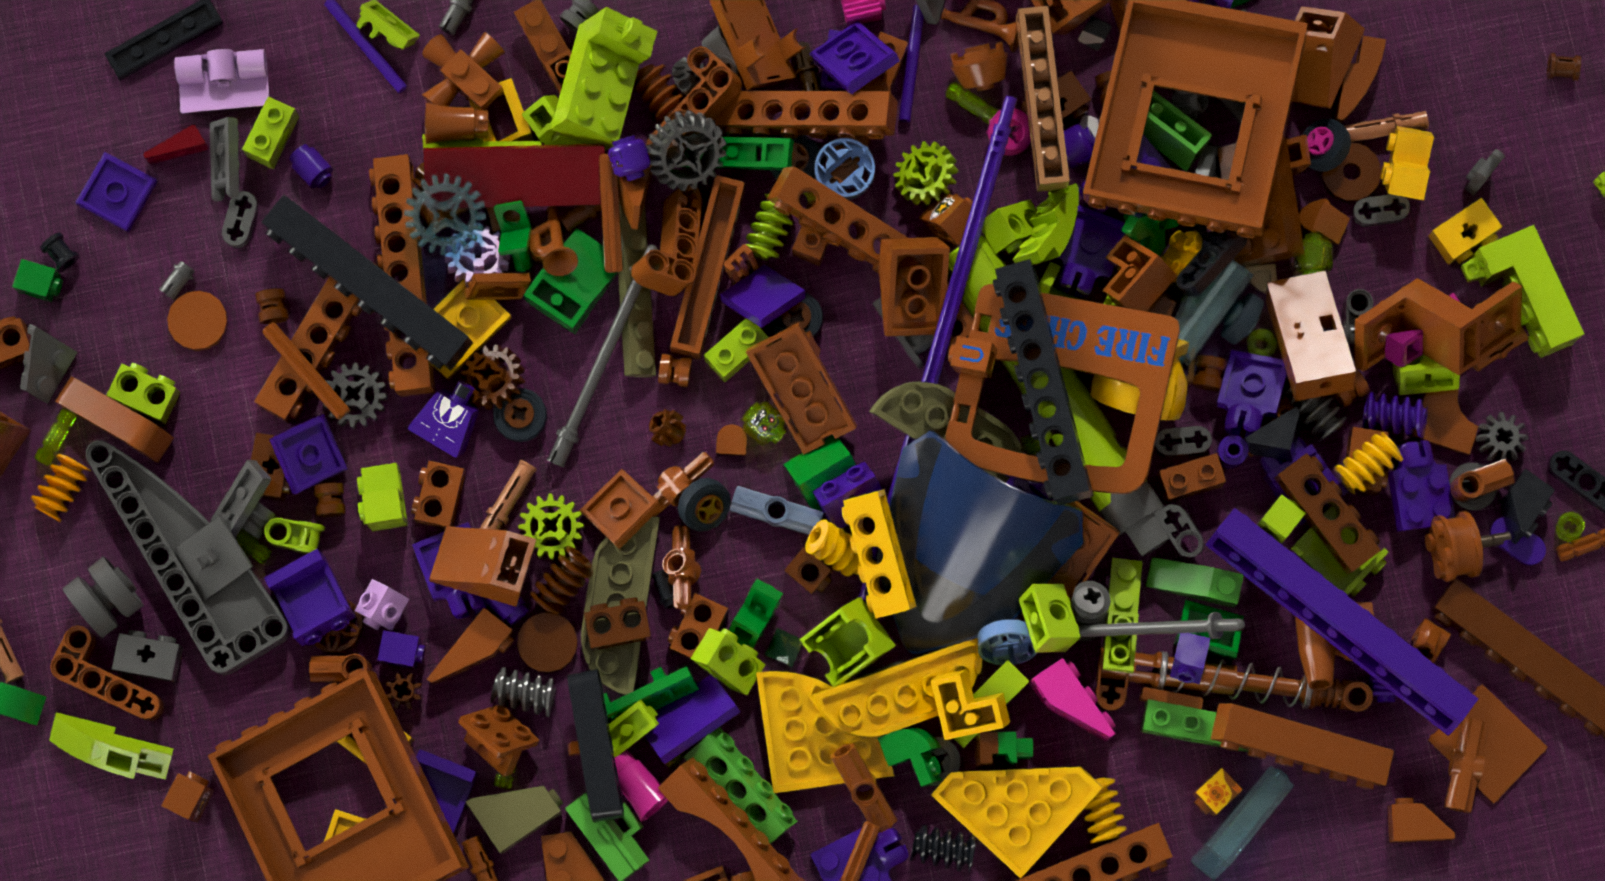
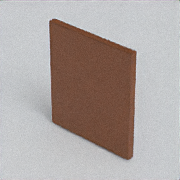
M1481 684L1472 693L1478 700L1465 718L1489 723L1483 751L1485 764L1482 777L1477 782L1476 788L1494 804L1499 801V798L1536 759L1546 752L1548 747ZM1460 725L1449 736L1438 729L1427 740L1449 762L1453 750L1456 749Z

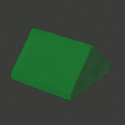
M832 434L825 439L824 445L804 455L801 453L783 465L808 506L822 511L812 491L821 487L825 482L831 481L845 473L851 467L856 466V463L840 439H835Z
M1185 600L1180 621L1207 620L1212 612H1219L1223 619L1239 618L1243 620L1244 616ZM1241 630L1223 631L1220 639L1211 638L1207 655L1232 662L1238 653ZM1208 632L1191 633L1211 638ZM1176 633L1174 646L1178 644L1180 633Z

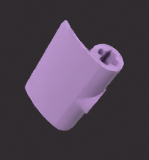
M216 49L208 51L204 55L175 57V74L179 84L180 112L182 114L260 107L264 105L269 96L265 49L233 52L231 49Z

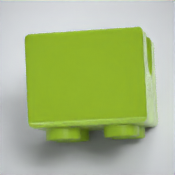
M861 596L842 606L799 639L808 653L817 651L827 659L830 672L825 677L833 687L853 679L896 646L879 621L875 619L874 614L869 611L867 604Z

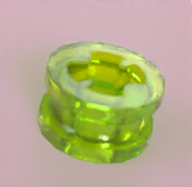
M1566 512L1560 516L1556 523V533L1563 541L1572 542L1582 535L1585 521L1578 513ZM1567 521H1572L1571 525L1573 523L1577 525L1574 533H1570L1569 529L1566 531L1563 528Z

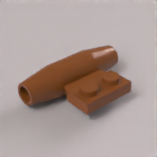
M1356 602L1374 616L1372 602ZM1295 616L1298 652L1308 686L1313 690L1328 689L1333 685L1335 654L1346 659V661L1352 660Z

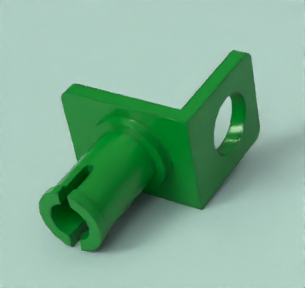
M514 201L495 205L494 212L501 229L498 248L499 255L511 254L516 271L530 269L533 261L530 258L528 247L532 227L523 202ZM508 210H514L519 213L520 219L516 222H509L503 217V214Z

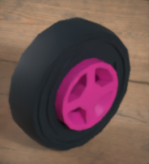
M1323 118L1315 121L1302 134L1307 135L1311 161L1309 167L1315 171L1326 172L1336 168L1349 153L1351 146L1350 134L1344 125L1334 119Z

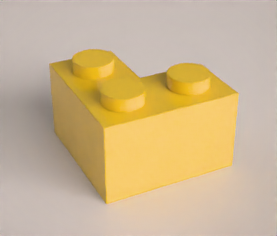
M1396 126L1395 133L1389 134L1386 150L1391 151L1389 162H1383L1380 175L1382 184L1385 185L1388 194L1424 200L1430 174L1428 163L1434 140L1432 132Z
M967 669L937 675L931 680L944 740L1001 729L1010 723L1004 693L974 699Z

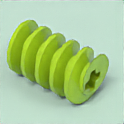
M771 201L761 202L760 207L764 212L756 213L755 218L759 222L752 223L751 229L754 233H749L746 236V240L750 243L746 245L752 250L755 258L768 261L769 257H779V254L773 250V247L784 246V243L778 239V236H788L789 233L782 227L783 225H793V222L787 215L773 208L775 204Z

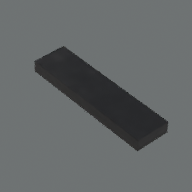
M199 0L104 54L121 81L223 24V21L211 0Z

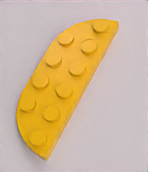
M975 638L957 643L812 694V699L819 712L830 724L851 735L875 737L906 728L939 716L931 680L937 675L967 669L971 687H973L982 668V658L978 653V640Z

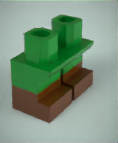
M1016 732L978 733L975 736V767H988L993 763V758L1003 757L1004 763L1008 766H1013L1017 763V760L1030 759V757H1033V738H1016Z

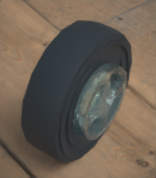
M1252 293L1239 300L1228 313L1221 336L1234 345L1247 337L1260 319L1264 301Z

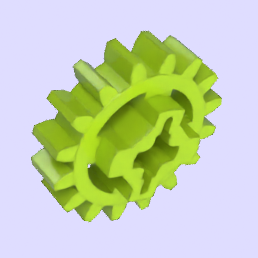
M923 141L920 149L912 145V153L907 154L903 152L902 156L905 160L895 164L900 172L893 174V177L898 181L895 187L907 201L911 200L915 205H918L922 200L927 206L930 204L931 198H935L939 202L941 201L940 194L942 192L945 194L950 193L947 186L957 182L952 177V175L958 173V169L954 165L957 161L945 146L941 147L935 141L931 146L926 141Z
M550 493L548 494L547 501L544 502L540 496H537L538 504L534 506L531 503H527L526 505L530 512L528 514H520V517L526 522L525 524L518 525V529L526 531L524 536L536 539L534 550L538 549V558H542L545 553H548L550 560H554L555 553L558 552L566 557V547L571 546L576 549L573 541H582V536L577 533V530L584 529V524L576 521L582 517L580 511L573 513L572 510L575 507V503L572 501L565 505V497L562 495L558 501H554L553 495ZM545 508H558L555 513H545L543 511ZM570 517L571 532L568 535L564 531V524ZM533 519L538 522V531L534 536L531 532ZM547 521L550 523L558 521L556 523L558 530L555 533L551 530L547 533L545 532L547 530L545 526ZM547 541H558L560 543L557 546L543 545Z

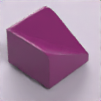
M1421 329L1392 333L1386 336L1385 358L1400 368L1423 354V331Z

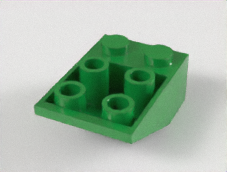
M578 228L564 243V247L574 250L577 254L578 265L575 270L567 275L555 276L547 273L542 268L524 293L527 303L574 335L618 275V272L609 273L605 271L604 246Z

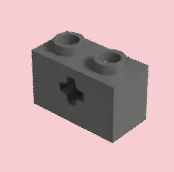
M129 630L128 635L119 633L112 670L119 673L177 682L184 647L176 644V638L159 635L158 640L147 639V633ZM150 649V651L155 653V657L149 658L147 661L142 657V653H147Z

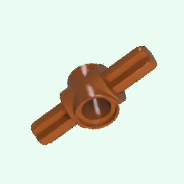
M702 452L684 469L680 466H673L666 469L659 476V485H657L659 491L652 497L660 503L662 508L652 517H656L670 504L678 507L679 498L683 491L714 466V460L709 454Z
M677 525L672 531L673 549L665 555L662 567L668 574L669 584L673 586V604L675 609L687 610L691 605V585L699 579L701 566L695 561V552L690 549L689 527Z

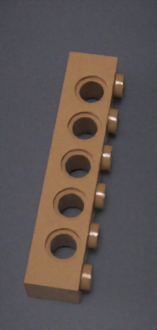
M1048 6L1018 9L1016 15L1037 192L1067 189L1070 179Z

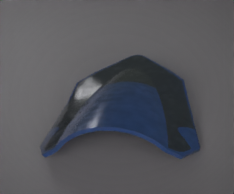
M934 431L927 432L905 446L902 450L889 503L917 606L913 609L893 614L904 648L914 654L928 652L975 639L979 631L990 623L1000 620H1014L1022 611L1019 598L1032 584H1047L1083 544L1082 510L1067 504L1058 506L1055 501L1029 494L997 479L966 459ZM878 548L876 562H881L883 552ZM881 576L884 590L889 592L891 582L887 577Z

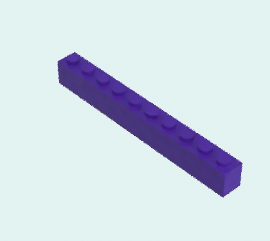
M1236 508L1231 511L1205 544L1446 735L1449 736L1460 725L1477 702L1478 698L1468 688L1455 681L1441 667L1436 666L1422 655L1417 648L1409 645L1394 630L1386 627L1368 610L1358 605L1344 591L1335 587L1321 573L1312 569L1298 555L1289 551L1271 534L1266 533L1252 522L1247 515L1242 514Z

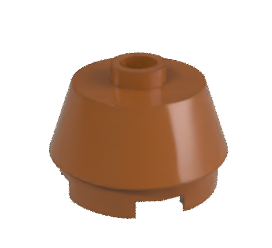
M1002 42L996 43V48L990 49L989 43L966 48L964 56L958 57L957 52L950 54L952 60L950 68L964 89L976 87L977 91L994 88L995 82L1006 78L1008 53L1004 52Z

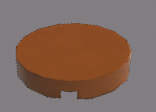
M203 291L187 292L178 297L170 307L167 317L168 330L174 340L184 348L193 351L208 350L217 345L223 338L222 336L225 334L228 326L227 311L221 301L211 293Z

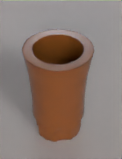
M425 102V145L444 141L488 138V110H474V107L441 106Z

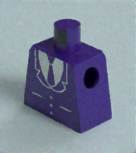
M459 380L452 393L446 389L437 391L409 425L408 430L455 458L463 455L479 413L478 408L468 403L475 390L474 387Z

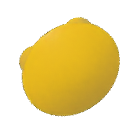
M1180 230L1176 231L1170 238V247L1164 256L1161 257L1177 276L1201 250L1202 237L1197 231L1186 233Z

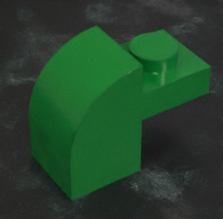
M756 579L744 604L729 628L730 632L738 636L737 643L741 646L743 644L748 645L754 649L780 604L782 592Z
M0 682V715L37 726L46 696Z
M907 728L878 738L888 767L911 760L921 787L941 781L939 775L941 773L940 764L936 757H932L931 751L939 749L941 746L931 733L920 728Z

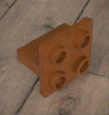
M500 705L460 716L458 721L467 730L464 741L503 777L513 773L522 750L535 747L540 741L527 726L518 721L507 708Z

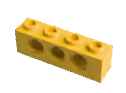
M885 489L844 500L842 515L847 525L850 524L853 535L850 536V544L854 554L858 553L861 564L858 566V573L861 582L866 583L869 595H866V602L871 613L874 612L875 619L917 607ZM866 517L871 518L875 523L873 533L867 532L863 527V521ZM873 547H878L882 550L883 559L881 562L873 560L871 556ZM881 576H885L890 580L891 589L889 592L883 591L880 588L879 580Z

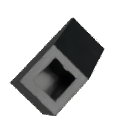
M1527 469L1515 479V483L1511 485L1500 501L1506 526L1512 537L1510 541L1515 545L1523 536L1528 539L1539 525L1535 522V519L1538 515L1543 517L1553 504L1549 498L1555 489Z

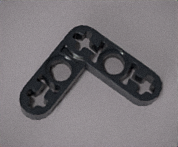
M1195 224L1193 227L1186 226L1188 230L1200 233L1201 237L1208 241V243L1177 276L1176 283L1183 294L1187 297L1200 295L1244 248L1247 238L1237 235L1236 231H1207V226ZM1228 233L1233 239H1226L1225 235ZM1218 255L1214 263L1206 265V261L1210 257Z
M1561 450L1553 454L1548 460L1547 468L1549 473L1591 505L1605 513V497L1601 494L1597 496V499L1593 497L1601 485L1605 486V477L1571 452ZM1566 458L1568 460L1566 466L1574 471L1578 466L1581 470L1574 475L1571 481L1568 479L1572 475L1571 472L1567 469L1561 472L1556 469L1558 467L1556 459ZM1587 474L1592 476L1595 481V486L1592 490L1585 491L1580 487L1579 478L1581 475Z

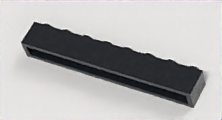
M283 194L261 223L268 229L265 234L278 245L284 241L291 247L288 252L300 262H303L306 258L313 264L311 270L323 280L328 276L336 282L333 287L348 298L350 294L360 300L356 304L370 316L375 312L382 317L380 323L393 334L396 330L404 334L406 337L403 341L416 352L419 348H422L429 354L426 359L438 369L445 366L451 371L472 346L473 342L466 334Z

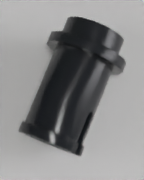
M662 569L651 576L661 597L659 600L660 604L664 605L665 609H670L674 607L673 586L668 582V574Z

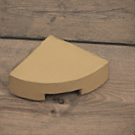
M1275 264L1245 266L1244 268L1246 277L1251 285L1262 293L1266 294L1267 282L1277 280Z

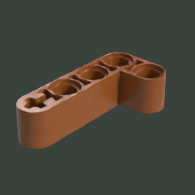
M699 46L690 51L687 63L701 81L669 114L668 117L671 120L675 119L676 111L680 112L684 117L687 110L695 115L698 112L703 113L706 119L711 118L714 121L741 91L742 82L739 76L706 47ZM705 58H709L707 66L700 69L701 62ZM729 76L727 85L720 88L722 79ZM709 99L708 105L700 110L701 102ZM665 120L660 124L662 127L666 124ZM690 131V132H685V133H683L682 135H683V136H690V135H692L693 133H695V134L697 135V134H699L700 132ZM648 138L646 145L652 144L653 142ZM682 143V145H683V147H684V149H685L683 152L685 153V151H686L688 148L685 146L684 143Z
M688 184L685 192L677 188L665 199L660 250H650L632 266V277L637 284L668 296H675L695 280L702 196L698 188L697 190L692 189Z
M70 376L55 400L57 404L128 444L156 463L160 462L174 439L173 436L150 420Z
M79 625L72 626L66 631L50 664L51 673L54 677L144 720L154 721L161 717L164 711V703L159 696L88 663L96 646V637L93 632ZM79 633H85L87 636L86 644L81 648H75L73 643L75 636ZM66 660H71L73 671L69 675L62 676L60 673L61 664ZM93 673H99L101 678L100 684L96 688L90 689L87 685L88 677ZM119 686H126L128 689L127 697L123 701H116L114 698L115 690ZM136 698L145 702L151 701V704L155 706L153 711H146L145 708L135 704Z

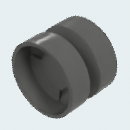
M105 556L88 568L95 582L93 586L77 576L62 588L77 611L102 638L119 626L111 611L114 607L121 614L129 618L144 606L135 593L137 589L131 580L118 566L115 568Z

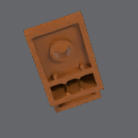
M1417 278L1355 319V367L1364 372L1385 358L1387 335L1421 329L1423 331V355L1457 375H1461L1521 333L1522 286L1513 281L1471 309Z

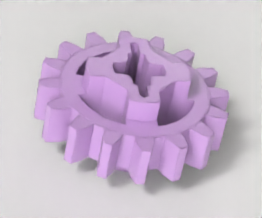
M474 225L472 232L463 227L462 236L455 233L452 235L453 243H447L446 245L448 253L445 254V263H448V273H455L456 282L464 279L465 287L469 288L468 283L473 281L472 276L474 273H503L502 271H508L509 262L507 261L510 260V254L500 256L498 253L500 233L496 232L491 235L490 227L487 226L484 231H479L478 225Z

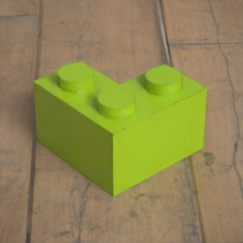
M391 463L361 468L362 477H357V485L363 502L358 503L360 520H363L364 525L367 524L372 531L408 526L399 465Z

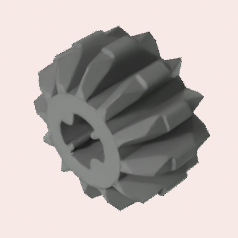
M1504 412L1498 414L1497 420L1492 415H1489L1486 418L1487 424L1481 423L1478 426V429L1483 434L1477 435L1475 440L1485 443V445L1478 449L1480 453H1484L1487 449L1490 451L1487 457L1488 461H1492L1496 455H1498V461L1507 459V457L1511 461H1515L1518 458L1516 452L1523 453L1526 447L1520 442L1528 440V435L1519 434V431L1525 428V425L1521 423L1515 426V415L1510 416L1507 421ZM1505 434L1508 439L1506 441L1498 442L1496 440L1498 435Z

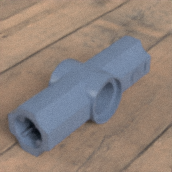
M737 486L730 507L731 512L767 522L774 527H783L806 535L810 534L816 523L822 520L824 514L822 511L786 501L782 497H773ZM778 504L783 506L785 509L784 516L779 519L770 517L768 510L772 505Z

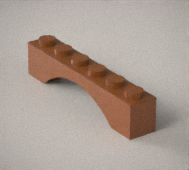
M694 757L680 765L658 787L677 811L690 813L709 821L733 840L745 856L755 881H806L794 872L788 860L783 855L778 854L769 843L767 836L755 828L749 821L746 812L732 802L728 797L727 791L722 786L717 785L709 776L706 767L702 763L697 762Z

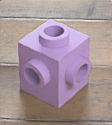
M372 579L366 591L361 595L354 611L364 616L362 622L375 630H379L380 626L392 631L395 624L400 620L409 599L392 588Z

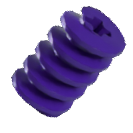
M1370 392L1364 407L1363 428L1368 422L1369 429L1376 430L1380 423L1382 431L1388 432L1392 425L1394 434H1400L1404 426L1407 436H1411L1416 428L1418 437H1424L1428 418V406L1423 408L1422 400L1418 399L1413 407L1409 397H1406L1403 404L1399 405L1398 397L1395 395L1391 403H1387L1385 394H1382L1379 401L1376 402L1374 393Z

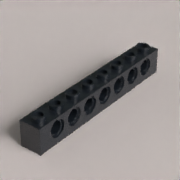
M1028 259L995 269L997 279L993 280V286L997 297L1002 296L1004 307L1000 308L1003 323L1005 326H1010L1012 336L1007 337L1011 354H1017L1019 364L1014 365L1018 382H1024L1026 393L1022 394V400L1026 412L1031 411L1034 422L1029 423L1033 440H1039L1041 451L1036 452L1041 470L1046 469L1049 480L1044 481L1048 499L1053 498L1057 505L1060 506L1093 497L1091 482L1035 266ZM1019 291L1026 292V298L1022 302H1012L1015 293ZM1033 320V327L1029 331H1020V325L1023 321ZM1031 349H1041V354L1037 359H1027V354ZM1047 377L1049 379L1046 387L1042 389L1034 388V383L1038 378ZM1053 405L1056 407L1055 414L1052 417L1043 418L1041 416L1042 410L1046 406ZM1053 435H1063V442L1059 446H1049V440ZM1063 463L1071 465L1070 472L1067 475H1056L1059 465Z

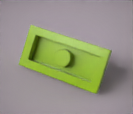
M371 0L361 5V17L357 22V27L361 29L370 22L373 30L369 37L375 38L382 33L387 37L388 43L401 49L414 45L420 35L378 1Z
M639 700L609 724L615 758L659 725L655 719L658 714L651 705L646 707L644 702Z

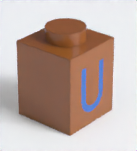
M957 336L956 343L950 346L948 361L951 362V367L955 372L991 379L998 349L992 342Z

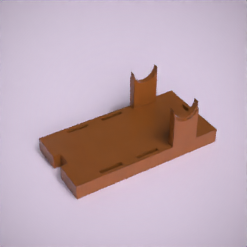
M709 0L746 90L789 83L797 78L790 59L806 48L800 46L797 42L796 33L798 28L780 39L764 0Z
M799 322L747 348L746 354L804 455L824 445L825 437L833 434L836 439L856 429L857 424L819 358L821 349L816 344L811 331L809 330L805 333ZM776 392H777V394H778L779 398L781 399V401H782V403H783L784 406L781 405V403H780L778 397H777L776 394H775ZM790 417H791L792 421L794 422V424H795V426H796L798 432H797L796 429L794 428V426H793V424H792V422H791V420H790Z
M1078 501L1067 503V505L1079 508L1083 512V544L1047 583L1064 584L1067 596L1071 597L1070 603L1075 587L1078 585L1077 583L1085 572L1088 573L1082 582L1087 581L1120 534L1118 529Z

